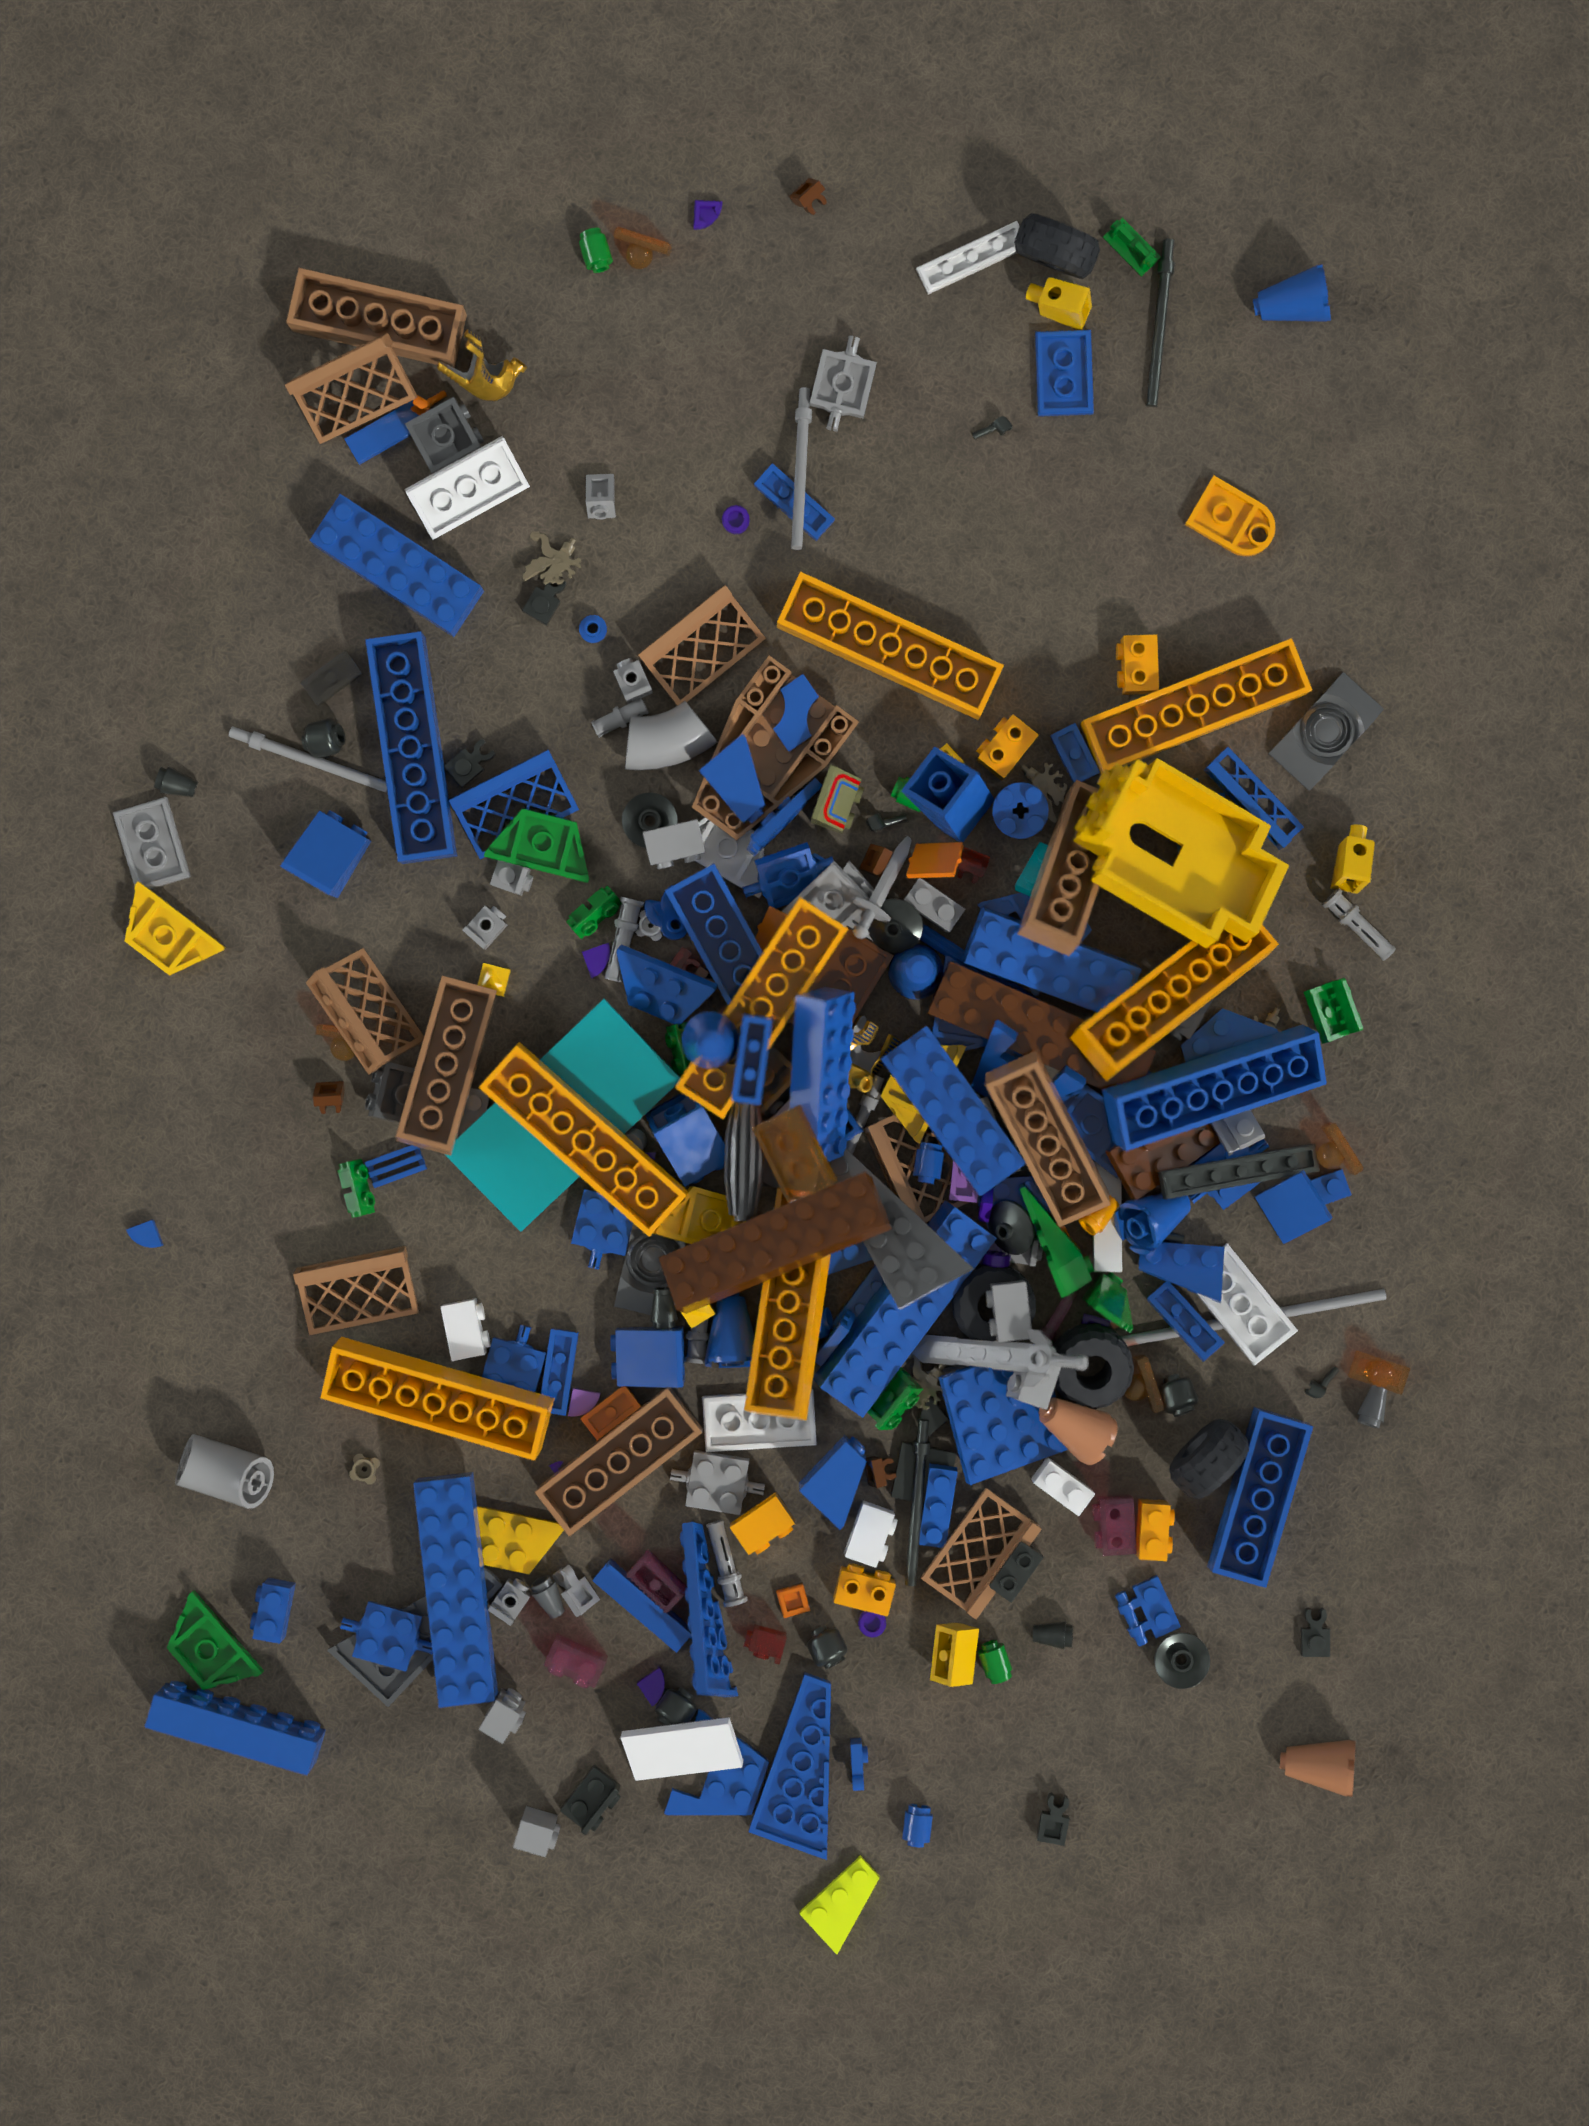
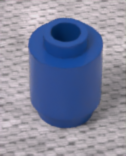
M920 1142V1149L916 1150L913 1176L918 1177L917 1182L934 1184L935 1179L940 1180L944 1158L942 1145Z
M909 1804L908 1810L905 1811L902 1839L908 1841V1846L921 1848L924 1847V1843L930 1842L933 1814L930 1813V1806L922 1805L919 1808L917 1804Z

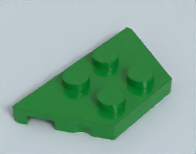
M522 808L484 853V857L589 882L576 821Z
M193 1590L188 1595L186 1605L177 1621L176 1629L167 1645L170 1653L202 1690L262 1674L264 1671L198 1593Z

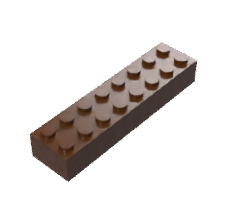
M948 961L926 1013L986 1039H989L994 1023L998 1019L1018 1033L1016 1041L1009 1049L1022 1055H1027L1037 1050L1043 1064L1059 1071L1067 1065L1085 1077L1087 1083L1100 1089H1106L1146 1076L1156 1054V1051L1149 1048L1106 1082L1071 1040V1036L1081 1025L1087 1022L1086 1020L951 961Z
M863 1172L661 1256L659 1261L676 1309L687 1314L892 1228L873 1178L868 1173Z

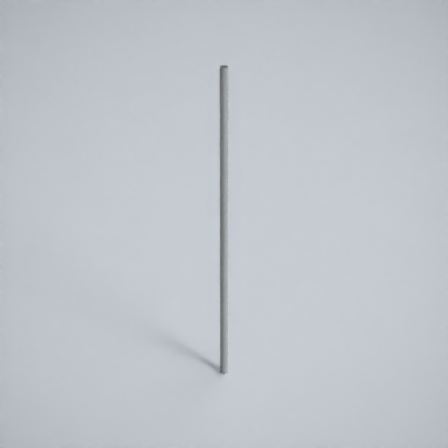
M1384 1289L1279 1308L1287 1317L1386 1300V1292ZM1216 1319L1206 1321L1214 1331L1224 1329ZM1169 1327L1121 1337L1127 1346L1176 1338L1179 1335ZM959 1365L944 1368V1375L969 1366Z

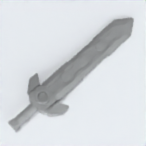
M1028 1329V1334L1034 1345L924 1335L912 1351V1354L923 1363L989 1367L992 1369L1021 1372L1032 1371L1023 1383V1386L1036 1387L1049 1378L1048 1374L1053 1372L1054 1366L1072 1367L1078 1370H1085L1088 1366V1359L1084 1355H1056L1054 1347L1050 1345L1052 1342L1040 1330Z

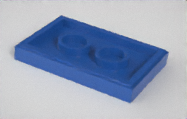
M1091 330L1035 332L1038 416L1093 415Z

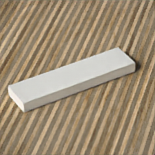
M1015 221L917 267L916 270L927 294L1016 254L1014 241L1020 227L1018 222Z
M1094 1162L1109 1191V1195L1115 1198L1120 1206L1121 1180L1119 1177L1118 1179ZM1115 1213L1102 1233H1097L1093 1236L1094 1272H1122V1239L1115 1227Z

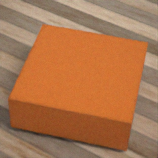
M803 1583L776 1590L783 1618L810 1611Z

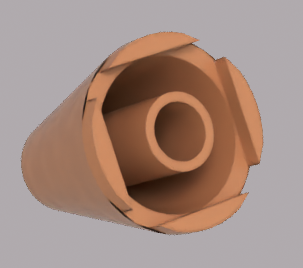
M1058 1398L1050 1399L1047 1410L1039 1409L1040 1421L1080 1462L1086 1465H1093L1102 1460L1106 1455L1103 1451L1107 1445L1112 1447L1115 1442L1117 1422L1107 1412Z
M1342 1740L1287 1747L1286 1752H1281L1280 1769L1285 1770V1776L1345 1797H1352L1356 1741Z

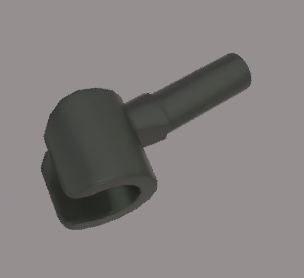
M1000 416L988 427L972 434L974 439H977L997 430L1003 436L1007 430L1010 431L1013 427L1006 417Z
M877 813L868 818L866 823L872 832H877V830L892 824L905 822L907 818L906 815L882 820L880 814Z
M1334 1366L1320 1384L1312 1380L1309 1384L1311 1386L1310 1389L1307 1388L1305 1393L1312 1398L1323 1397L1329 1382L1340 1370Z

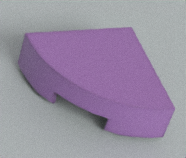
M573 1388L568 1416H580L589 1412L598 1402L601 1393Z

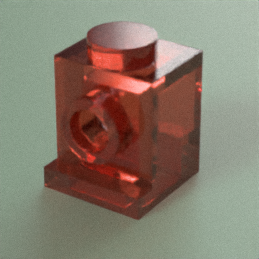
M754 1624L753 1631L747 1630L743 1647L749 1648V1651L753 1652V1656L760 1659L768 1660L769 1656L774 1657V1663L780 1665L787 1632Z

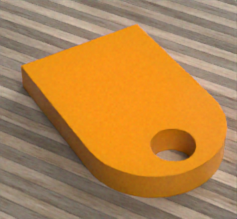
M1213 476L1185 523L1189 528L1240 556H1253L1262 552L1271 543L1275 534L1274 517L1264 504L1216 476ZM1259 527L1265 530V541L1256 542L1253 540L1251 533L1254 528Z

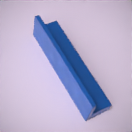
M611 1558L592 1579L596 1585L676 1653L689 1638L692 1639V1633L689 1631L688 1624Z

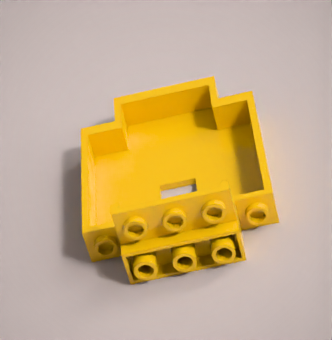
M1158 758L1150 765L1137 759L1129 767L1127 765L1123 767L1117 763L1110 771L1105 769L1097 782L1100 785L1098 792H1094L1086 804V807L1089 808L1086 816L1082 815L1075 826V830L1078 832L1073 840L1099 856L1092 868L1095 874L1091 881L1206 949L1218 941L1223 929L1244 942L1256 936L1289 867L1285 862L1261 849L1271 825ZM1136 823L1147 825L1182 846L1173 866L1136 846L1130 838L1131 826Z

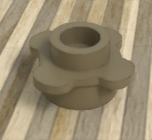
M361 1453L356 1454L353 1457L354 1465L349 1472L350 1478L354 1481L359 1480L365 1481L367 1484H373L376 1481V1469L380 1466L379 1459L376 1457L367 1458ZM366 1466L367 1471H363L362 1467Z

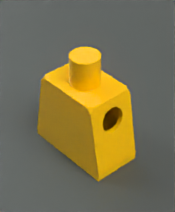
M1049 277L1044 287L1031 283L1026 293V300L1038 303L1040 315L1076 330H1083L1092 307L1090 288Z
M1351 825L1349 836L1339 844L1331 889L1340 888L1342 891L1358 894L1370 882L1375 842L1366 839V826Z

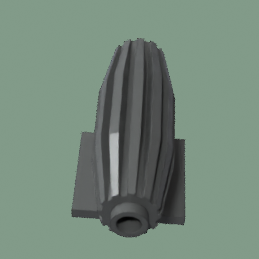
M734 1102L732 1104L725 1134L724 1184L729 1215H735V1221H748L751 1219V1216L757 1215L762 1186L789 1188V1181L792 1176L789 1161H786L788 1132L763 1130L760 1105Z

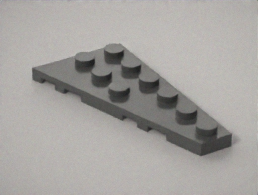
M847 1149L844 1152V1156L823 1164L833 1185L863 1172L868 1173L873 1178L892 1229L866 1239L863 1242L898 1309L901 1310L974 1269Z
M484 1565L487 1599L489 1600L503 1585V1582ZM425 1595L401 1608V1610L423 1615L419 1628V1639L431 1642L427 1598ZM356 1633L327 1650L387 1707L395 1701L433 1660V1653L431 1655L430 1653L416 1650L411 1656L408 1670L405 1672L352 1657L356 1645Z

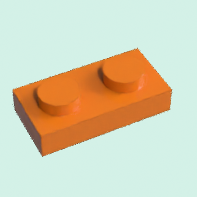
M621 1386L580 1419L595 1439L599 1440L641 1408L642 1405L627 1386Z

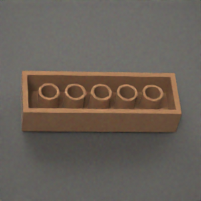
M299 268L286 323L292 332L357 347L388 333L393 342L391 346L396 356L438 365L439 361L455 368L467 314L463 305Z
M1076 780L1066 793L1018 931V935L1067 956H1070L1081 942L1099 885L1091 881L1095 874L1092 868L1099 856L1073 841L1078 832L1075 830V826L1082 815L1086 816L1089 810L1086 804L1094 792L1097 793L1099 789L1079 780Z
M446 976L441 977L397 1130L396 1140L398 1142L452 1155L496 1000L497 990Z
M1037 1050L986 1073V1087L1058 1226H1064L1111 1205L1109 1191Z
M665 1387L643 1404L641 1408L538 1486L535 1494L567 1535L571 1536L699 1436L703 1428L673 1389Z

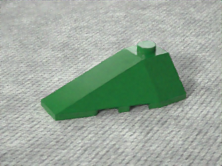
M1022 1183L1019 1185L1031 1220L1036 1227L1041 1246L1046 1253L1048 1265L1060 1296L1063 1298L1092 1281L1089 1274L1094 1272L1089 1256L1083 1257L1077 1245L1062 1227L1058 1226L1056 1220L1027 1185Z
M1100 1272L1082 1300L1131 1333L1133 1324L1127 1290L1121 1286L1123 1280L1112 1272H1109L1107 1276Z

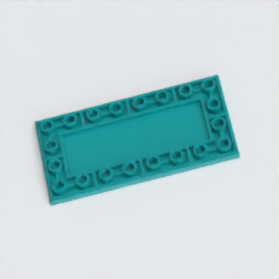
M605 998L540 1059L623 1134L676 1086L680 1079V1076ZM496 1102L456 1139L452 1155L444 1154L520 1232L580 1177Z

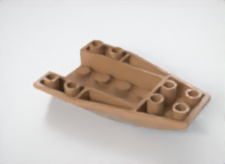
M770 655L736 699L712 759L715 758L742 734L746 737L765 807L762 809L764 814L753 824L749 821L743 824L705 778L692 805L693 809L736 841L774 811L788 796L791 797L825 769L859 723V721L837 705L836 707L817 694L819 698L810 707L807 715V725L812 737L788 752L773 728L779 724L785 711V701L780 689L795 680L796 677Z

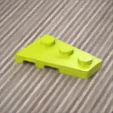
M860 1855L799 1911V1914L826 1944L838 1954L880 1877Z

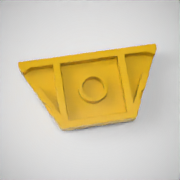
M140 881L135 884V894L129 914L130 920L124 941L169 976L226 948Z
M941 1045L957 1067L966 1046ZM890 1075L880 1096L915 1142L920 1144L928 1125L892 1075Z
M690 1186L687 1189V1196L652 1234L692 1244L745 1221H735V1215H729L726 1195Z
M477 1505L483 1563L486 1566L530 1574L564 1531L560 1524L555 1521Z

